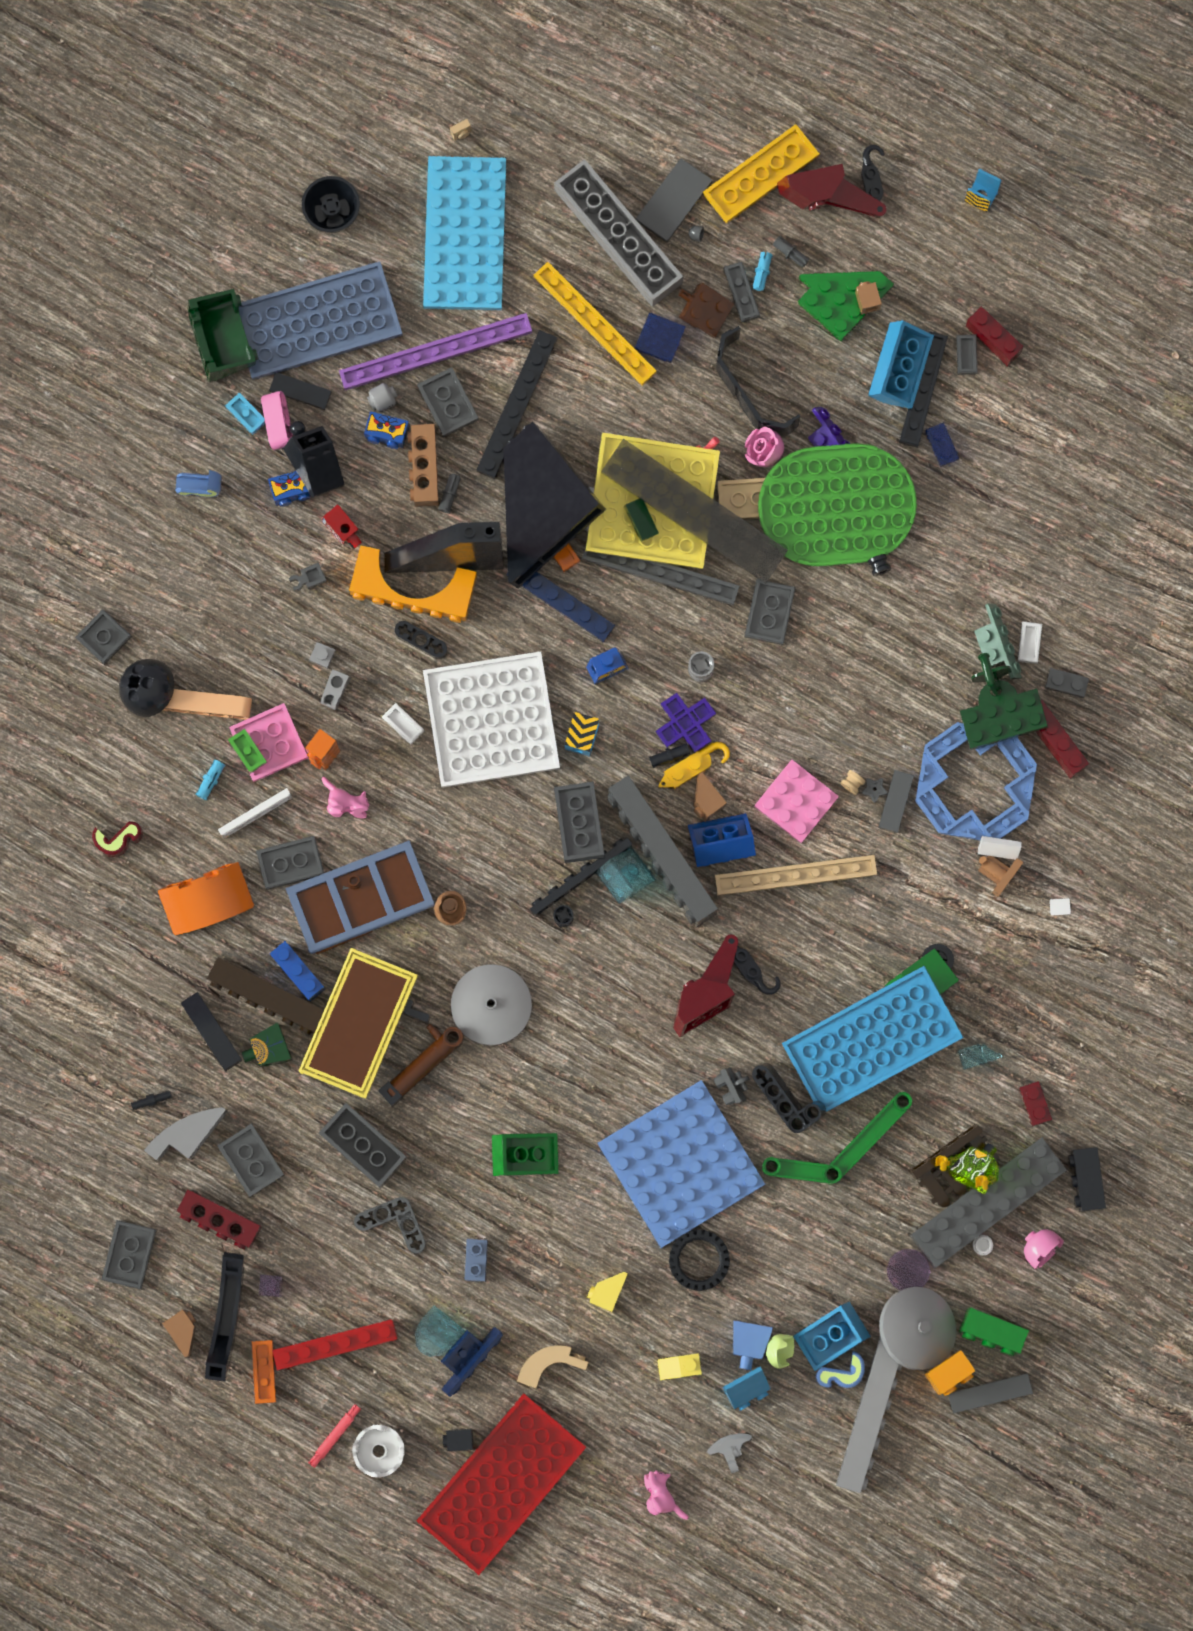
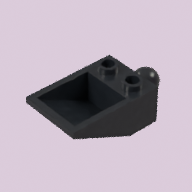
M301 421L293 422L290 426V432L293 437L290 438L283 450L311 497L314 498L343 487L345 484L334 445L324 427L320 426L305 432L306 427Z

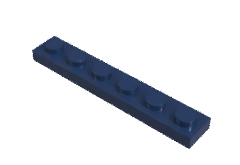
M538 572L522 585L524 589L603 643L615 628L613 623Z

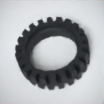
M692 1230L680 1236L673 1244L669 1255V1265L674 1278L682 1286L695 1291H704L717 1286L725 1278L730 1264L729 1252L723 1240L716 1234L706 1230ZM695 1240L711 1243L719 1254L720 1263L718 1270L712 1277L706 1280L697 1281L691 1279L683 1273L680 1267L679 1256L681 1250L686 1244Z

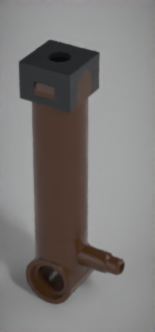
M432 1024L426 1027L436 1040L390 1082L388 1081L378 1090L392 1107L402 1100L404 1095L455 1049L463 1044L464 1037L460 1029L449 1027L441 1034ZM457 1033L459 1035L458 1041L450 1043L448 1041L449 1034Z

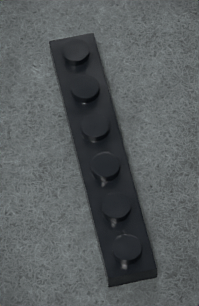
M628 838L625 840L619 839L612 845L613 849L608 852L604 850L605 858H598L592 864L590 862L586 863L580 868V873L569 875L564 879L565 883L562 886H554L547 892L549 895L544 899L541 897L536 899L531 904L533 907L530 908L533 916L537 917L632 848L630 840Z

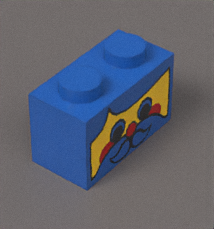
M370 411L364 432L365 439H368L367 441L372 444H379V442L387 444L386 446L392 449L404 448L407 431L409 430V422Z
M296 471L268 479L276 506H288L292 501H305L311 498L310 493Z

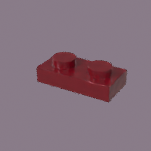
M1039 1081L1020 1087L1019 1090L1031 1125L1036 1126L1051 1121L1052 1117Z

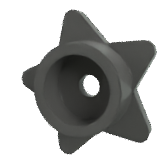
M866 778L867 787L862 791L863 795H868L876 803L879 796L888 794L882 787L883 778L876 781Z

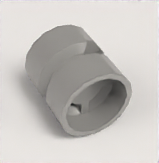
M700 651L694 653L690 657L688 664L690 677L697 682L709 680L714 671V659L707 652Z

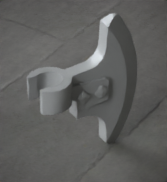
M738 1433L725 1436L712 1444L707 1453L709 1455L723 1454L732 1474L739 1471L735 1458L742 1456L741 1446L751 1441L752 1435Z

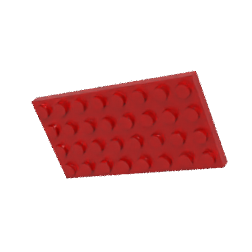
M523 1393L416 1521L476 1574L480 1575L586 1449V1446Z

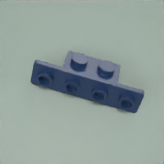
M494 1327L481 1342L466 1330L440 1361L454 1373L443 1386L442 1391L449 1397L456 1394L466 1378L472 1376L477 1365L487 1358L488 1352L500 1343L503 1333Z

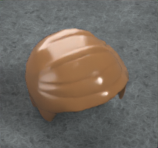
M447 891L438 897L434 906L435 916L438 921L444 925L452 926L460 924L465 918L467 905L464 898L458 892Z

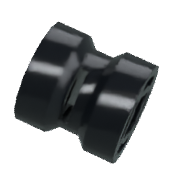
M560 905L554 910L553 917L558 926L568 927L572 924L574 916L569 906Z

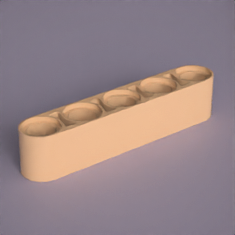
M174 689L169 704L162 711L247 720L250 718L252 699L243 696Z

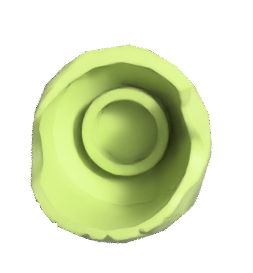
M785 1334L774 1335L768 1341L766 1347L767 1359L777 1369L789 1366L786 1360L793 1357L794 1337Z

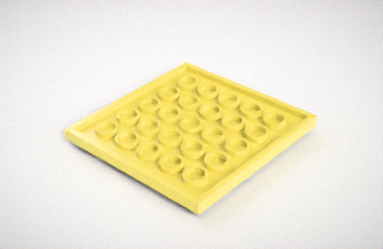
M602 433L593 493L606 510L589 525L585 551L703 569L720 451ZM639 498L643 499L659 534L642 542L624 508V505Z

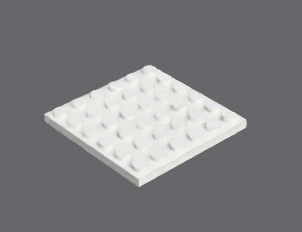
M541 651L423 670L441 788L560 769Z

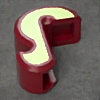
M128 822L110 841L96 827L92 832L95 846L108 857L123 855L128 849L130 840L136 844L143 837V830L136 822Z

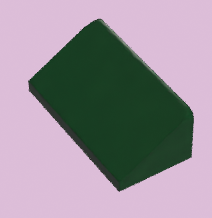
M642 498L624 505L641 542L659 534Z

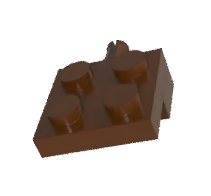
M704 283L697 284L692 295L684 289L678 294V296L687 301L679 318L694 328L698 327L711 337H716L734 303Z

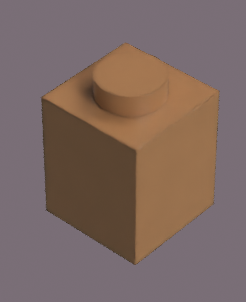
M867 281L860 283L856 287L855 294L861 315L880 310L882 304L876 282L870 283Z

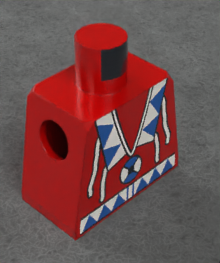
M338 504L323 516V524L341 544L347 542L354 550L362 543L356 535L358 528ZM346 527L349 532L343 533L340 529Z

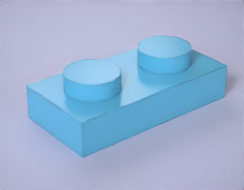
M240 392L225 405L229 412L252 435L266 424L265 418Z

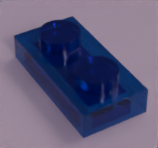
M944 423L925 430L940 467L959 460V456Z

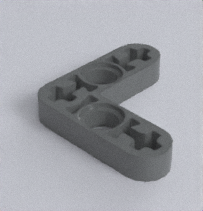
M398 1197L356 1215L354 1225L360 1231H368L396 1219L409 1251L414 1254L424 1251L426 1246L424 1237L411 1204L406 1198ZM399 1201L407 1203V1206L404 1207V1212L396 1210L394 1211L396 1215L392 1217L388 1205L392 1204V1208L398 1206ZM381 1208L388 1211V1217L385 1220L377 1218V1211ZM373 1212V1217L377 1221L376 1224H373L371 1220L366 1223V1227L358 1225L361 1216L367 1219L371 1217L369 1213ZM406 1220L414 1222L415 1227L412 1231L404 1230L403 1223ZM418 1231L419 1235H415L416 1240L422 1241L419 1250L411 1248L413 1244L412 1237L407 1239L406 1235H411Z

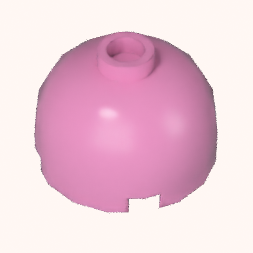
M763 427L760 430L755 429L745 442V448H747L745 457L750 463L759 467H771L777 464L783 456V439L776 431L768 427Z
M1048 1229L1040 1230L1037 1233L1032 1231L1025 1238L1027 1241L1024 1247L1025 1258L1037 1270L1038 1267H1042L1056 1253L1055 1247L1061 1248L1064 1240L1054 1231Z

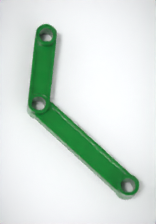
M906 1092L898 1093L829 1165L769 1157L763 1162V1173L769 1177L831 1185L836 1184L910 1108L912 1097ZM899 1097L907 1099L908 1104L906 1107H900L897 1104ZM768 1162H774L777 1165L775 1172L767 1171L766 1164ZM833 1169L837 1172L838 1177L836 1180L828 1179L826 1175L828 1170Z

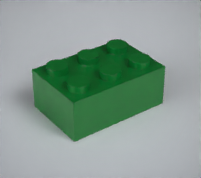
M968 1308L958 1332L963 1334L962 1338L970 1341L978 1339L982 1341V1346L990 1349L998 1347L1001 1349L1000 1353L1012 1357L1015 1354L1021 1353L1029 1330L974 1308Z

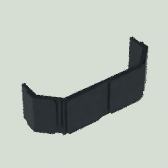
M738 326L733 330L726 331L721 335L716 361L717 373L732 395L736 396L740 407L755 429L760 430L763 427H768L776 431L782 438L786 437L799 426L800 415L798 414L786 423L761 418L722 360L725 347L739 339L740 327Z

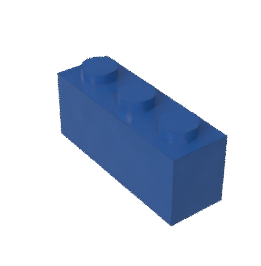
M286 941L270 953L271 957L309 1002L326 990Z

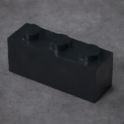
M1098 1147L1072 1150L1071 1155H1068L1069 1166L1073 1167L1074 1175H1071L1072 1187H1076L1077 1196H1074L1075 1208H1079V1212L1105 1209L1106 1204Z

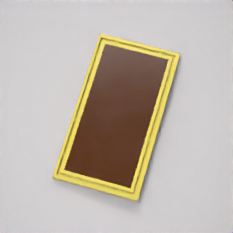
M351 948L299 1072L366 1099L418 975Z

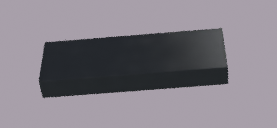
M277 372L269 389L271 393L282 391L286 398L322 410L326 409L332 393L331 390Z

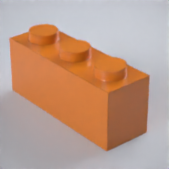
M321 729L318 730L305 748L308 753L307 756L311 761L310 763L319 770L321 767L327 770L340 753L336 740Z

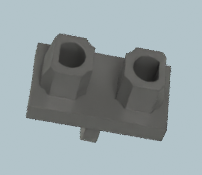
M731 1067L721 1070V1074L713 1080L718 1088L727 1085L730 1092L722 1096L725 1104H738L746 1101L747 1099L743 1092L748 1090L745 1082L750 1080L749 1076L742 1077L740 1071L733 1073Z

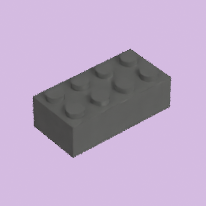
M347 1103L341 1107L319 1132L326 1141L380 1189L408 1159Z

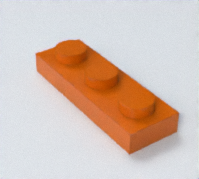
M273 1340L252 1341L255 1404L276 1402L274 1356L272 1352Z

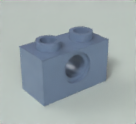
M467 1239L465 1281L486 1282L488 1240Z

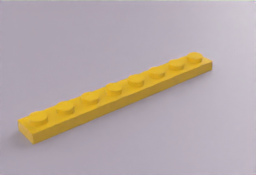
M549 262L534 274V278L642 386L657 373Z

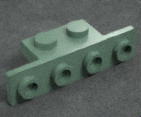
M986 604L985 607L991 624L974 630L981 652L990 655L991 667L1005 662L1006 666H1010L1012 671L1009 673L1010 678L1020 679L1022 678L1021 667L1015 659L1014 647L1009 642L1007 636L1008 629L1002 622V612L996 604Z

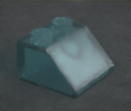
M633 848L609 859L596 871L601 881L619 904L630 899L656 880Z

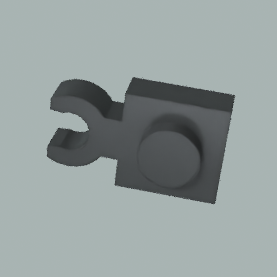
M319 562L301 569L302 576L293 575L289 578L290 582H299L298 586L293 587L294 592L300 591L304 585H307L309 590L327 582Z

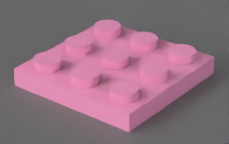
M284 703L229 727L233 736L245 729L267 761L265 765L250 774L253 782L308 759Z
M791 760L754 807L802 844L839 796L795 761Z

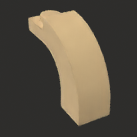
M549 1346L529 1357L521 1368L517 1382L537 1389L541 1374L548 1366L555 1363H565L586 1370L589 1362L585 1361L586 1357L574 1353L573 1357L569 1356L571 1347Z

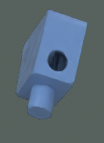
M733 1321V1355L741 1356L739 1368L752 1370L753 1359L762 1360L773 1327Z

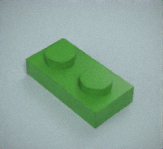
M245 729L228 739L250 774L267 763Z

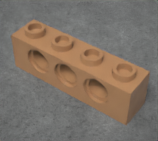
M435 424L411 425V431H407L408 443H412V450L408 451L409 462L413 463V470H409L410 482L413 481L414 489H410V500L414 501L415 507L438 506ZM419 443H426L427 447L424 450H419L417 445ZM426 462L428 466L425 469H420L418 464ZM421 481L429 483L426 488H420L418 485Z

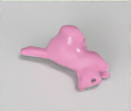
M322 777L323 784L330 790L327 811L333 817H341L345 812H349L356 818L367 817L365 811H368L370 804L366 798L365 791L359 796H353L342 789L336 788L326 777Z
M651 1471L649 1474L644 1475L645 1486L651 1493L647 1501L648 1511L653 1515L674 1511L680 1518L687 1520L689 1516L675 1504L672 1495L666 1487V1481L671 1475L659 1471Z

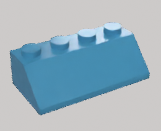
M903 320L890 323L868 396L885 404L912 409L934 335Z

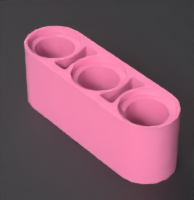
M282 391L263 395L261 398L268 440L273 450L284 448L290 438L293 437L290 432L291 423L286 397Z

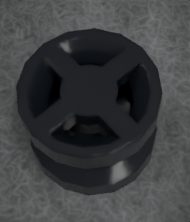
M886 554L875 556L867 561L872 566L873 576H879L891 570V566L886 561Z

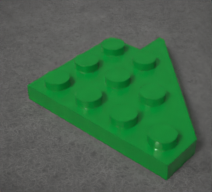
M880 271L800 274L798 279L810 289L798 300V304L837 339L842 341L868 314L861 315L855 294L856 287L863 282H876L881 300L891 290L894 283Z

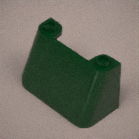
M234 289L188 300L189 320L209 383L254 366L258 360L256 349H252L248 344L239 314V306H242L239 294H235Z

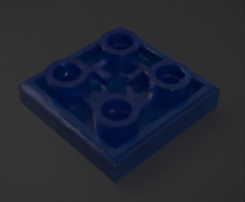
M649 312L635 350L672 363L686 326Z

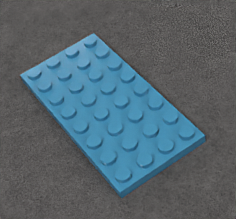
M922 966L783 1042L782 1045L813 1102H822L827 1112L964 1037L926 967Z

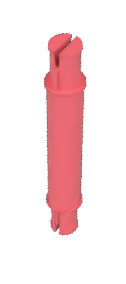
M354 1404L350 1411L345 1413L318 1450L315 1451L316 1454L308 1462L311 1466L315 1468L321 1459H324L355 1420V1416L361 1410L359 1406Z

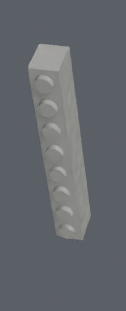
M881 1336L878 1340L835 1485L857 1493H861V1490L866 1489L868 1478L865 1477L867 1469H872L874 1458H871L873 1449L877 1450L880 1438H877L879 1429H884L886 1418H883L885 1410L889 1411L892 1398H889L891 1390H895L897 1385L896 1371H900L902 1368L887 1353Z

